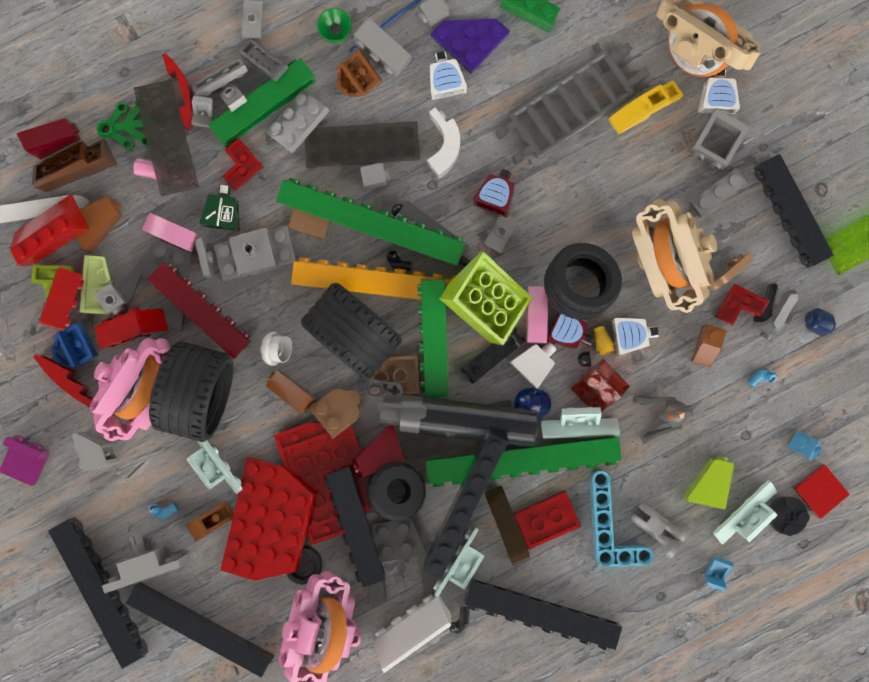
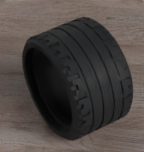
M332 283L327 288V291L321 295L322 297L315 302V305L308 310V313L303 316L301 325L364 379H371L402 343V337L339 283Z
M182 341L173 345L161 362L151 392L149 419L153 428L199 442H205L210 439L219 426L230 394L233 379V361L230 355Z

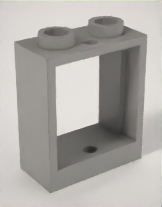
M716 108L709 116L689 152L697 160H704L709 163L711 168L722 171L728 166L750 127ZM713 123L737 136L724 159L700 146Z

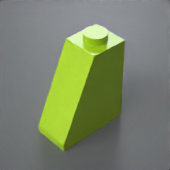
M717 456L716 459L709 458L683 495V500L726 509L734 463L728 462L729 458Z

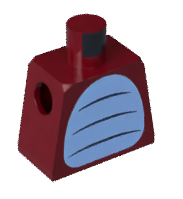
M501 169L499 176L489 174L473 198L474 206L508 218L514 194V183L509 181L511 172Z
M558 312L547 335V342L570 349H577L579 343L590 347L594 336L585 333L588 326L586 322L575 320L574 318L571 319Z

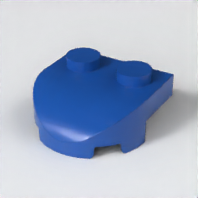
M77 322L66 330L57 332L53 337L55 343L51 347V351L59 365H65L67 368L77 367L88 363L98 356L82 322Z

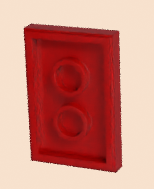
M566 491L513 513L528 550L581 527Z

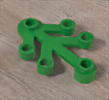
M137 99L135 106L124 121L116 123L121 115L129 112V106L124 102H119L110 118L100 121L97 124L96 130L100 137L104 139L113 138L127 151L134 150L135 143L131 139L122 137L117 133L118 131L125 130L139 140L145 148H151L154 144L153 139L148 135H143L136 128L153 125L163 128L169 125L170 117L164 111H157L153 117L135 120L140 112L146 111L148 108L145 100ZM143 102L144 106L139 108V104ZM121 106H125L124 111H120ZM164 117L166 119L165 122L160 123V119ZM109 127L110 130L107 133H105V128ZM150 139L149 144L145 145L144 141ZM131 142V146L126 148V144Z

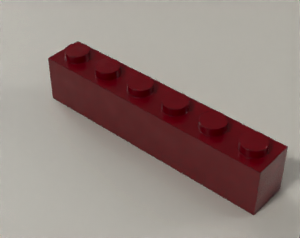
M162 263L147 280L233 359H236L252 342L249 340L251 336L245 330L237 329L234 326L236 322L231 317L227 316L225 318L220 313L222 309L214 302L210 304L206 300L207 295L200 289L196 291L192 287L193 283L186 276L182 278L177 273L179 270L172 263Z

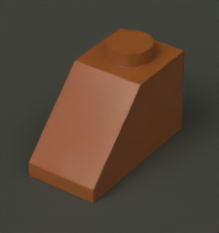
M712 325L702 326L691 362L710 368L722 348L727 330Z
M225 501L194 519L186 526L196 542L232 520L233 512Z

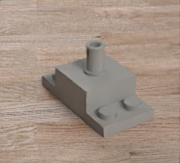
M288 226L272 230L267 228L229 237V241L214 245L223 282L292 265L293 261L297 260Z
M142 534L129 537L134 555L116 564L119 573L108 579V583L102 586L103 591L107 593L178 569L190 561L189 554L182 555L179 552L169 557L165 545L146 550Z

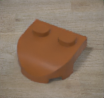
M357 50L347 61L341 62L336 69L338 71L337 79L335 80L336 85L343 94L348 96H365L383 81L361 50Z

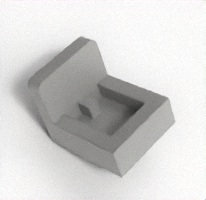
M193 95L192 125L210 128L209 124L214 114L213 98Z

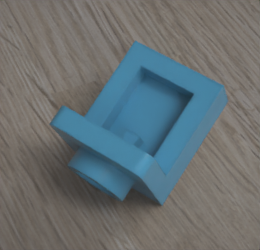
M797 430L788 445V448L807 457L810 461L813 458H817L822 450L818 440Z
M713 556L704 573L706 584L713 589L725 591V581L733 568V563Z

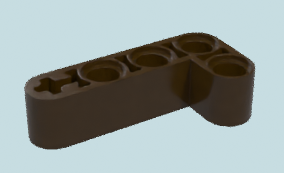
M499 486L484 492L512 566L530 560L529 551L503 487Z

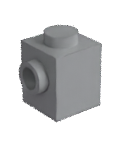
M426 0L419 5V17L430 28L449 16V8L444 0Z
M383 163L360 167L365 190L387 185L386 180L390 179L388 168H384Z
M111 283L94 294L107 314L110 315L120 314L125 310L124 306L128 304L116 286Z

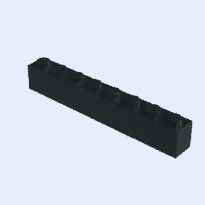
M489 426L424 560V572L442 578L508 443V435Z
M73 517L48 530L121 669L143 658L148 653L147 644L139 636L137 625L131 621L128 608L122 604L119 591L116 589L104 593L102 586L108 583V579L111 577L103 569L101 558L94 552L92 541L85 535L81 521Z
M472 578L464 600L465 605H468L467 608L473 611L481 609L490 616L497 617L501 615L505 617V620L514 623L518 620L524 622L523 625L527 627H541L542 631L550 634L554 632L561 633V636L571 640L574 637L580 639L579 641L586 645L594 643L600 649L606 651L610 649L616 650L622 631V626L618 622Z

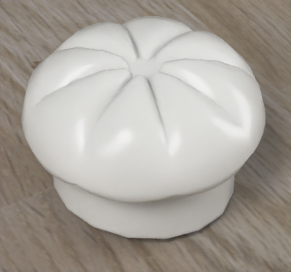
M278 332L268 333L263 338L260 348L264 362L271 366L287 362L292 354V341L288 336H281Z

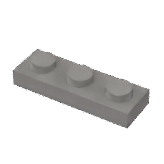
M238 58L191 86L196 96L207 97L214 90L225 87L228 82L235 78H241L248 70L242 59Z
M735 168L689 204L701 218L747 184V182Z

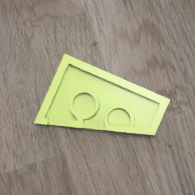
M85 255L80 313L110 315L107 314L94 296L95 293L110 283L112 284L106 258Z

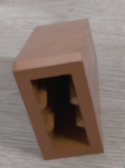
M107 195L80 209L89 227L87 231L77 237L84 251L93 252L122 217L120 212L122 208L117 199Z
M281 371L272 372L266 380L268 382L266 387L299 413H306L317 398Z

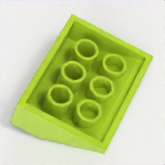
M481 251L449 282L439 299L488 342L504 345L532 297L488 255Z

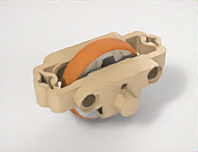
M662 0L657 9L656 16L663 21L665 28L669 30L668 46L670 54L677 66L690 75L698 77L712 76L724 70L728 65L737 70H751L761 53V44L752 39L751 33L736 24L732 17L719 6L704 3L700 0ZM738 38L742 40V45L738 42Z
M656 199L636 216L638 227L632 230V236L639 253L638 264L641 269L645 270L655 297L664 296L666 304L671 310L680 309L685 313L691 312L695 306L702 304L709 296L707 286H711L714 283L709 262L712 258L711 252L717 251V242L714 235L705 236L702 227H696L691 213L682 214L676 201L665 202L662 199ZM666 213L668 214L669 217L659 221L656 227H654V225L651 224V221L656 222L659 219H661ZM690 285L693 287V289L687 290L682 296H677L676 288H685Z

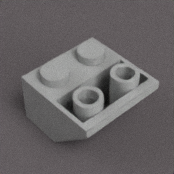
M90 431L72 434V446L77 450L79 456L77 459L78 465L83 469V472L119 462L112 442Z

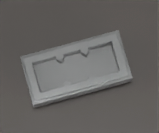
M244 0L242 39L262 40L263 1Z
M233 81L217 92L231 111H234L247 101Z
M508 215V218L499 216L483 245L500 254L519 220Z
M202 237L195 239L202 274L206 278L215 277L211 263L214 262L212 252L208 250L205 239Z

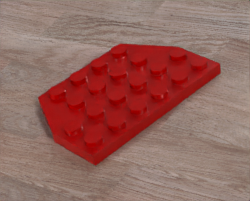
M309 422L275 434L274 438L284 466L289 469L292 475L300 479L305 487L315 493L307 528V535L311 545L344 534V528L339 526L337 515H339L338 509L334 508L331 502V497H333L332 490L327 489L325 478H327L328 472L351 466L353 464L352 459L361 451L354 428L348 427L332 439L321 423ZM353 473L365 513H367L372 508L368 503L366 495L370 475L358 478Z
M247 457L241 480L242 490L238 493L220 571L253 581L296 572L300 563L315 493L305 487L304 483L292 475L285 466Z

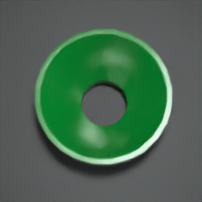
M329 8L321 13L317 21V29L325 41L336 44L343 42L350 35L352 28L351 19L344 10ZM333 25H339L341 31L338 34H332L330 28Z

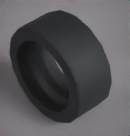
M306 545L303 546L302 554H308L313 558L315 562L314 571L308 576H299L295 572L286 574L292 582L300 585L307 584L309 577L313 574L319 575L323 565L319 552L313 547Z

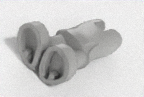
M641 503L638 508L650 516L649 520L645 522L635 514L630 519L635 525L650 534L653 539L659 541L664 547V554L668 558H672L679 550L680 544L663 533L664 530L682 543L688 538L692 529L686 525L676 526L669 522V519L662 517L653 508Z

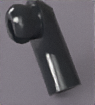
M395 250L388 251L386 259L393 269L411 271L410 261H402Z
M460 607V618L456 622H451L450 632L459 634L468 626L469 608Z

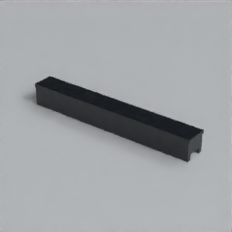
M141 582L134 585L133 591L126 602L127 605L261 678L275 656Z

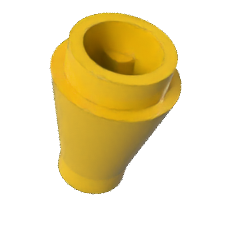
M605 326L595 328L596 349L600 356L614 352L615 344L607 333Z

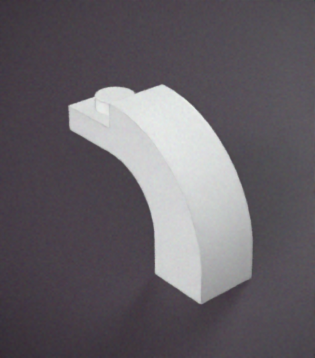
M435 107L429 111V117L441 132L444 143L440 151L427 160V165L439 180L452 169L458 158L460 133L454 119L452 118L446 122L445 114L442 111L438 112Z

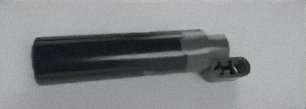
M372 380L366 386L367 396L370 400L383 402L381 423L400 425V431L482 441L490 426L508 435L507 444L531 447L535 445L538 429L537 410L403 395L402 386L397 382ZM373 387L380 388V392L375 395L370 393V390ZM384 388L387 390L386 396H384ZM393 390H397L396 396H392Z

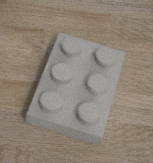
M302 89L267 129L266 133L293 154L327 115L329 109Z

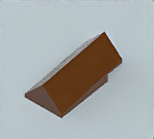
M104 138L90 146L81 141L34 165L32 186L44 192H49L113 167L117 163Z

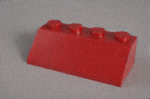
M68 195L14 233L10 251L18 266L37 264L89 229L73 195Z

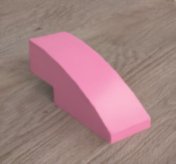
M149 213L142 228L143 231L191 253L196 245L195 239L200 236Z
M528 286V294L532 299L527 306L526 343L546 344L548 324L547 294L544 287Z

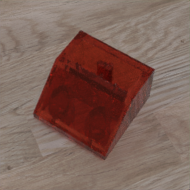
M602 359L587 371L570 389L588 407H600L602 413L619 400L630 385Z

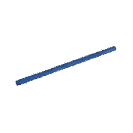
M414 0L382 24L380 28H385L421 0ZM354 45L349 51L353 52L358 47Z

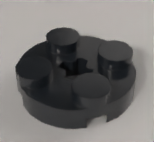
M789 496L778 497L769 506L777 514L769 524L778 533L787 536L796 535L806 527L810 520L806 506L797 498ZM786 511L792 513V518L790 520L784 519L786 516L784 513Z

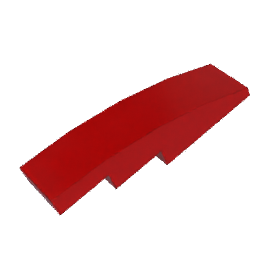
M34 355L33 358L43 371L61 389L75 400L90 408L93 397L86 394L89 389L88 386L73 379L76 371L64 365H59L56 361L45 355Z

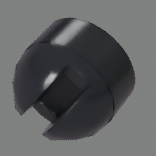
M590 351L578 355L577 359L580 366H592Z

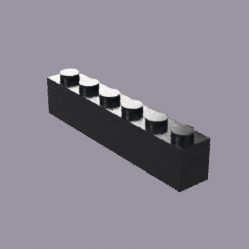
M781 154L754 167L755 177L762 183L765 196L770 198L773 204V211L779 215L782 221V228L788 232L791 245L799 253L800 262L806 268H809L834 256Z
M351 466L328 472L325 483L327 489L332 490L333 497H331L333 507L337 508L339 515H337L338 524L340 527L343 526L345 545H349L351 549L349 558L351 563L356 565L357 571H355L357 582H361L362 587L385 581L386 575Z

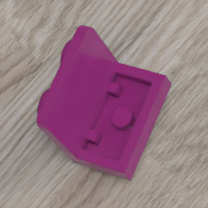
M19 435L5 437L2 445L9 447L0 467V472L30 486L36 485L50 451L43 448V445L28 442L26 438Z

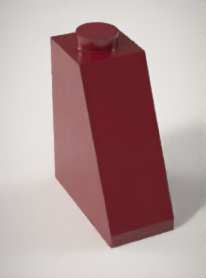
M67 118L16 133L24 150L40 160L81 140L78 134L80 132L78 126Z
M393 424L384 427L352 459L353 464H351L353 473L358 478L376 473L378 469L388 465V463L405 462Z

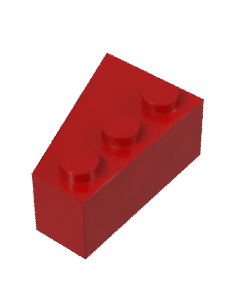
M62 267L57 268L46 302H44L41 316L36 324L59 331L64 330V327H69L72 318L69 316L70 310L75 309L78 298H75L77 290L81 291L84 284L82 274Z
M140 307L128 310L127 314L120 313L114 315L115 319H104L101 321L102 324L94 327L100 349L117 347L136 341L137 338L142 336L149 337L152 336L153 332L168 331L163 308L140 310Z

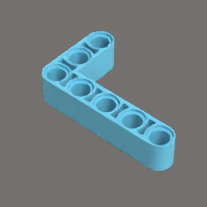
M594 470L590 474V495L595 560L603 567L649 565L653 561L654 555L645 545L614 546L610 477L602 470ZM603 474L604 481L597 484L595 481L596 476ZM604 493L605 500L602 503H598L596 500L597 496ZM601 513L606 514L604 522H598V515ZM604 532L607 533V539L600 542L599 535ZM646 550L647 556L644 559H639V553ZM623 551H627V558L625 560H620V553ZM608 552V559L600 561V555Z

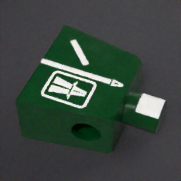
M220 185L218 195H208L200 219V225L207 228L240 231L239 201L234 197H230L231 187Z

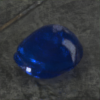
M526 388L516 395L514 408L537 410L539 420L550 411L551 399L545 391L536 388Z

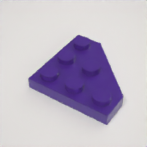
M497 19L443 20L433 30L430 37L472 74L510 34V31Z

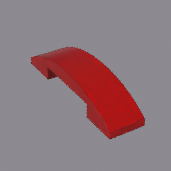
M164 53L162 57L166 70L172 78L177 77L186 105L179 108L183 124L188 131L193 130L191 123L193 117L192 89L178 65L171 57Z

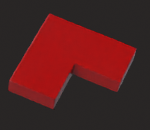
M239 138L224 149L236 163L222 175L234 191H237L264 168Z
M734 283L715 318L733 326L743 310L760 319L769 300Z

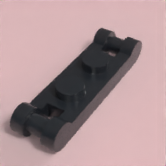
M515 327L509 335L515 342L512 346L507 341L504 345L493 343L461 368L462 372L470 377L469 380L472 384L526 342L523 337L521 338L517 334ZM474 365H477L480 369L477 374L472 369Z

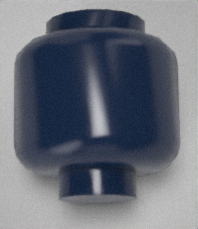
M816 308L806 314L805 326L807 330L819 336H825L832 333L835 329V317L821 308Z

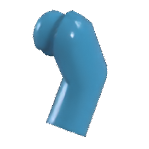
M759 369L747 380V384L754 388L760 381L772 383L776 381L777 375L772 370Z
M175 502L167 507L151 504L148 507L150 515L159 519H166L179 510Z

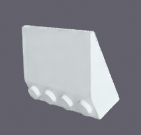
M432 593L427 595L422 600V604L419 606L413 605L406 611L407 614L402 618L400 616L396 617L390 622L392 625L386 629L382 627L375 632L373 644L384 673L451 626L450 610L440 596L436 597Z

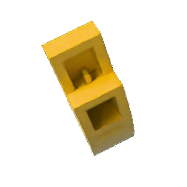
M673 80L663 86L660 84L624 106L609 117L608 120L619 135L649 119L657 111L680 100L683 94Z

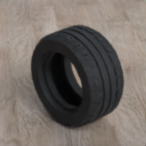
M575 243L563 248L549 264L544 275V290L549 302L558 312L571 319L590 320L603 314L617 300L622 289V274L617 262L603 248L590 243ZM582 266L589 269L599 282V295L593 298H586L574 293L566 281V268Z

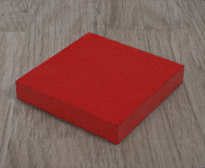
M825 464L819 466L793 488L819 519H822L850 495Z

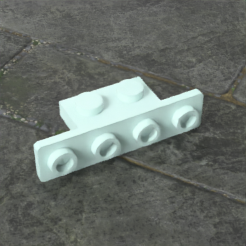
M600 407L561 409L560 420L541 421L542 437L544 439L620 435L618 419H601Z
M197 441L201 449L186 460L208 490L225 479L235 494L239 493L242 490V483L237 476H233L229 471L231 469L228 463L220 459L217 448L214 445L211 446L208 441Z
M767 480L723 524L717 527L713 534L721 544H724L735 532H738L750 542L777 516L775 511L765 504L777 493L772 482Z
M474 527L473 530L469 528L465 534L464 539L466 541L464 545L458 546L454 553L456 558L453 563L449 562L444 572L446 573L442 580L438 579L433 587L436 590L434 592L436 597L440 595L448 580L465 590L484 558L483 554L469 546L477 534L478 528Z

